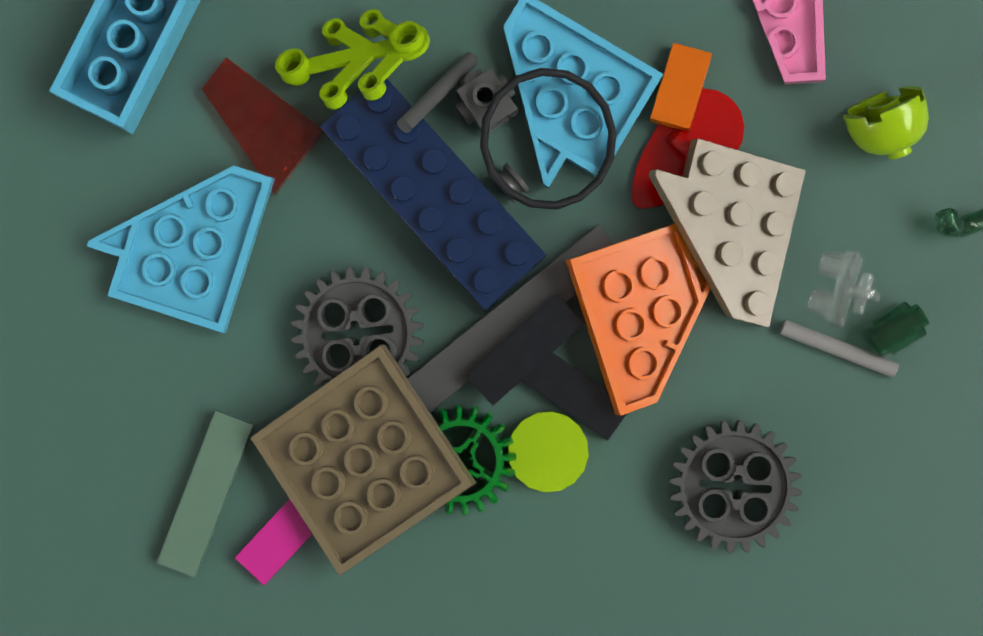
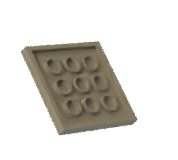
M380 345L250 437L339 576L476 484L385 345Z

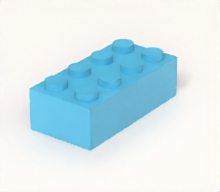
M95 0L49 92L133 135L201 0Z

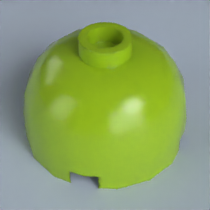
M922 87L898 88L900 96H887L885 91L851 106L847 110L849 115L844 114L843 118L853 142L867 153L887 155L890 160L902 158L912 152L911 146L922 139L928 127V104Z

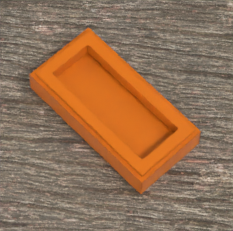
M673 43L650 122L686 132L690 131L712 59V53Z

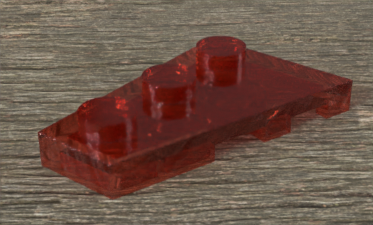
M227 57L202 88L258 172L275 179L271 191L274 195H277L324 133L322 129Z

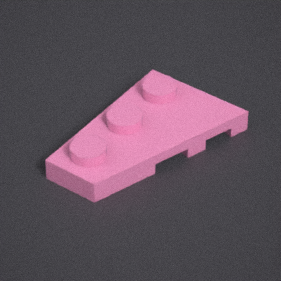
M752 0L784 85L826 82L823 0Z

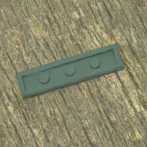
M218 410L214 412L157 564L194 578L198 575L255 424Z

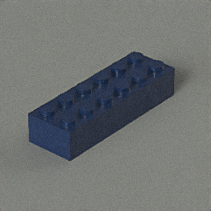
M388 79L384 81L386 85L384 95L377 100H367L359 91L325 121L320 128L486 312L545 259L546 254L424 119L408 133L399 128L397 121L412 106Z

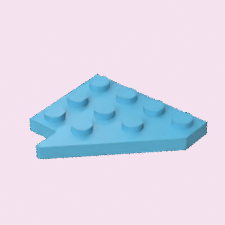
M519 0L503 26L515 76L538 68L568 70L590 82L609 105L616 128L615 156L663 74L541 1ZM541 76L519 83L518 89L543 186L546 188L550 187L565 160L596 177L606 158L608 130L601 108L587 90L566 78Z
M233 165L89 240L87 247L119 257L107 296L214 331L226 333L275 179Z

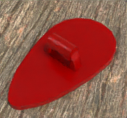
M702 88L689 132L660 124L657 125L644 148L634 173L631 200L635 207L638 209H649L664 205L649 177L650 170L657 169L682 177L691 139L698 138L738 150L743 141L745 125L741 110L730 97L718 90Z

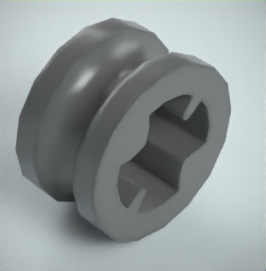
M508 163L502 166L503 172L499 175L511 189L519 193H527L530 190L523 179ZM507 196L513 203L517 202L513 198Z

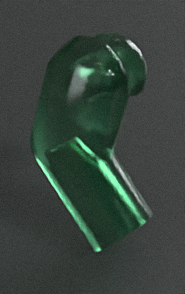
M952 208L940 210L935 214V220L938 223L936 229L942 236L960 238L983 230V209L958 217L957 211Z

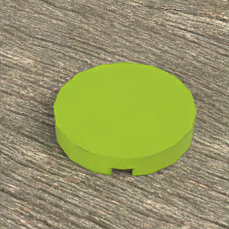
M553 411L538 412L523 419L512 432L513 443L508 446V453H516V460L509 461V464L515 470L516 477L527 487L541 492L561 491L574 484L584 472L589 457L587 439L580 426L568 416Z

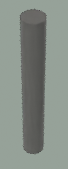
M471 52L465 53L397 121L399 128L406 133L410 132L478 64L477 57Z

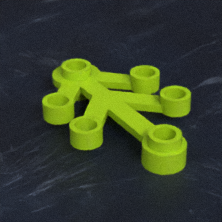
M371 9L361 15L359 19L360 26L368 37L381 35L387 40L373 43L347 28L341 19L333 18L323 25V36L329 45L339 46L342 44L349 49L307 58L300 49H288L278 56L275 62V69L285 83L300 86L309 80L311 74L346 66L332 81L325 83L319 91V96L327 108L338 109L347 101L348 95L345 90L375 59L385 57L372 72L364 74L358 81V88L365 99L373 101L381 98L386 91L384 81L403 61H411L423 55L429 47L430 36L427 30L416 22L406 21L396 25L385 19L379 10Z

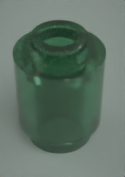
M903 301L872 320V326L865 329V333L881 357L889 353L895 355L926 336L927 332L924 327L929 324V321L918 304L910 306L906 301Z

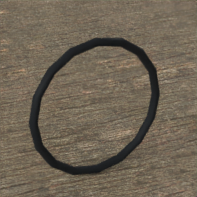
M538 68L513 77L494 94L482 118L480 149L488 174L505 195L530 208L557 210L582 201L603 182L614 160L616 128L609 105L590 82L568 70ZM541 76L566 78L586 89L601 108L608 130L606 158L596 178L578 194L558 201L532 200L511 189L495 170L488 148L490 120L500 100L519 83Z

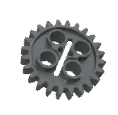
M347 267L346 279H342L337 271H332V284L329 285L323 279L316 280L320 290L318 294L309 290L304 292L311 303L309 306H296V309L304 314V319L292 321L291 325L302 329V335L291 338V342L301 343L304 347L303 350L295 355L296 359L308 357L310 361L303 372L308 373L314 370L319 372L314 384L320 385L326 380L331 381L370 353V347L376 339H382L389 344L390 353L404 375L411 373L404 362L406 360H419V356L411 351V347L423 344L424 340L413 336V331L423 328L424 323L412 322L411 317L418 313L420 308H407L406 302L411 298L412 294L408 292L399 296L396 293L401 283L399 280L387 286L385 285V272H380L376 279L372 280L370 268L364 267L360 278H357L354 268ZM375 298L381 300L386 308V314L379 322L370 320L365 312L367 303ZM333 303L341 305L345 311V319L339 326L331 325L326 319V310ZM355 321H358L360 328L391 325L394 328L392 333L363 336L360 340L361 344L357 343L355 337L324 340L322 338L325 332L355 328ZM336 344H342L349 350L350 359L344 367L334 364L331 360V349Z
M737 420L733 431H730L726 421H720L719 433H715L708 425L704 426L705 439L702 440L694 434L690 436L695 446L692 450L680 446V452L686 457L684 463L672 461L671 463L673 467L680 471V476L670 477L668 482L679 486V491L673 492L668 496L670 500L681 501L682 503L681 506L675 509L674 515H688V519L682 527L687 531L697 526L698 530L694 539L698 542H701L710 535L709 546L716 550L721 541H724L725 549L728 553H733L736 542L740 543L741 548L746 553L750 552L751 540H755L762 548L766 547L764 538L766 533L778 539L780 535L775 526L778 523L786 526L791 525L789 519L784 515L786 510H799L795 504L790 502V497L802 495V491L791 487V482L798 480L802 476L797 472H789L788 469L797 461L796 457H782V453L788 445L781 442L773 446L772 442L775 437L773 431H769L762 437H759V424L754 423L748 433L745 432V425L742 420ZM714 453H721L726 459L725 469L718 475H711L706 469L707 459ZM760 456L766 463V471L760 478L752 479L747 472V465L752 458ZM737 475V480L742 483L769 485L771 490L768 493L737 490L735 497H733L732 492L724 488L700 487L699 481L714 480L730 483L733 482L734 476ZM710 494H718L722 499V509L715 515H706L703 511L704 499ZM751 498H759L763 504L762 513L755 519H747L743 509L745 503Z

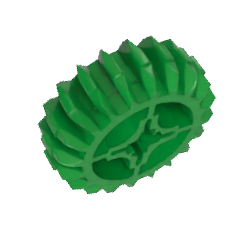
M455 405V418L449 419L445 408H441L438 412L442 422L438 426L442 431L454 426L474 428L464 443L452 445L456 453L460 454L463 449L466 450L470 442H474L469 451L472 456L468 459L473 460L472 466L480 471H476L472 467L466 468L471 476L479 478L486 483L475 491L461 493L449 501L445 506V513L451 514L454 503H461V514L463 516L468 515V502L473 501L477 511L482 512L484 511L482 497L487 496L493 504L498 502L497 495L492 491L495 486L501 491H508L509 485L500 480L501 475L508 477L515 475L514 469L504 467V461L516 460V453H503L502 449L511 445L513 439L512 437H506L502 440L498 439L497 435L505 429V425L499 423L493 429H490L487 426L493 417V414L487 412L482 422L475 419L478 413V407L476 406L471 407L469 418L462 417L461 405ZM484 435L490 440L495 451L496 465L494 472L485 468L475 456L476 448Z

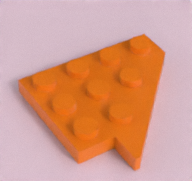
M675 223L565 260L615 415L618 416L658 402L710 291L707 281L693 259Z

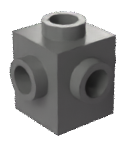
M491 68L484 73L477 69L460 80L459 83L462 87L456 90L459 102L455 104V107L467 125L474 122L481 132L482 118L490 102L482 103L478 99L482 96H488L492 99L494 94L509 82L503 74L496 77ZM513 89L500 100L490 120L489 133L517 116L518 108L510 98L515 95Z

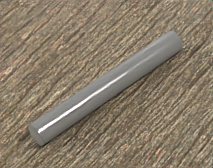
M785 319L781 326L780 335L891 378H894L898 371V362Z

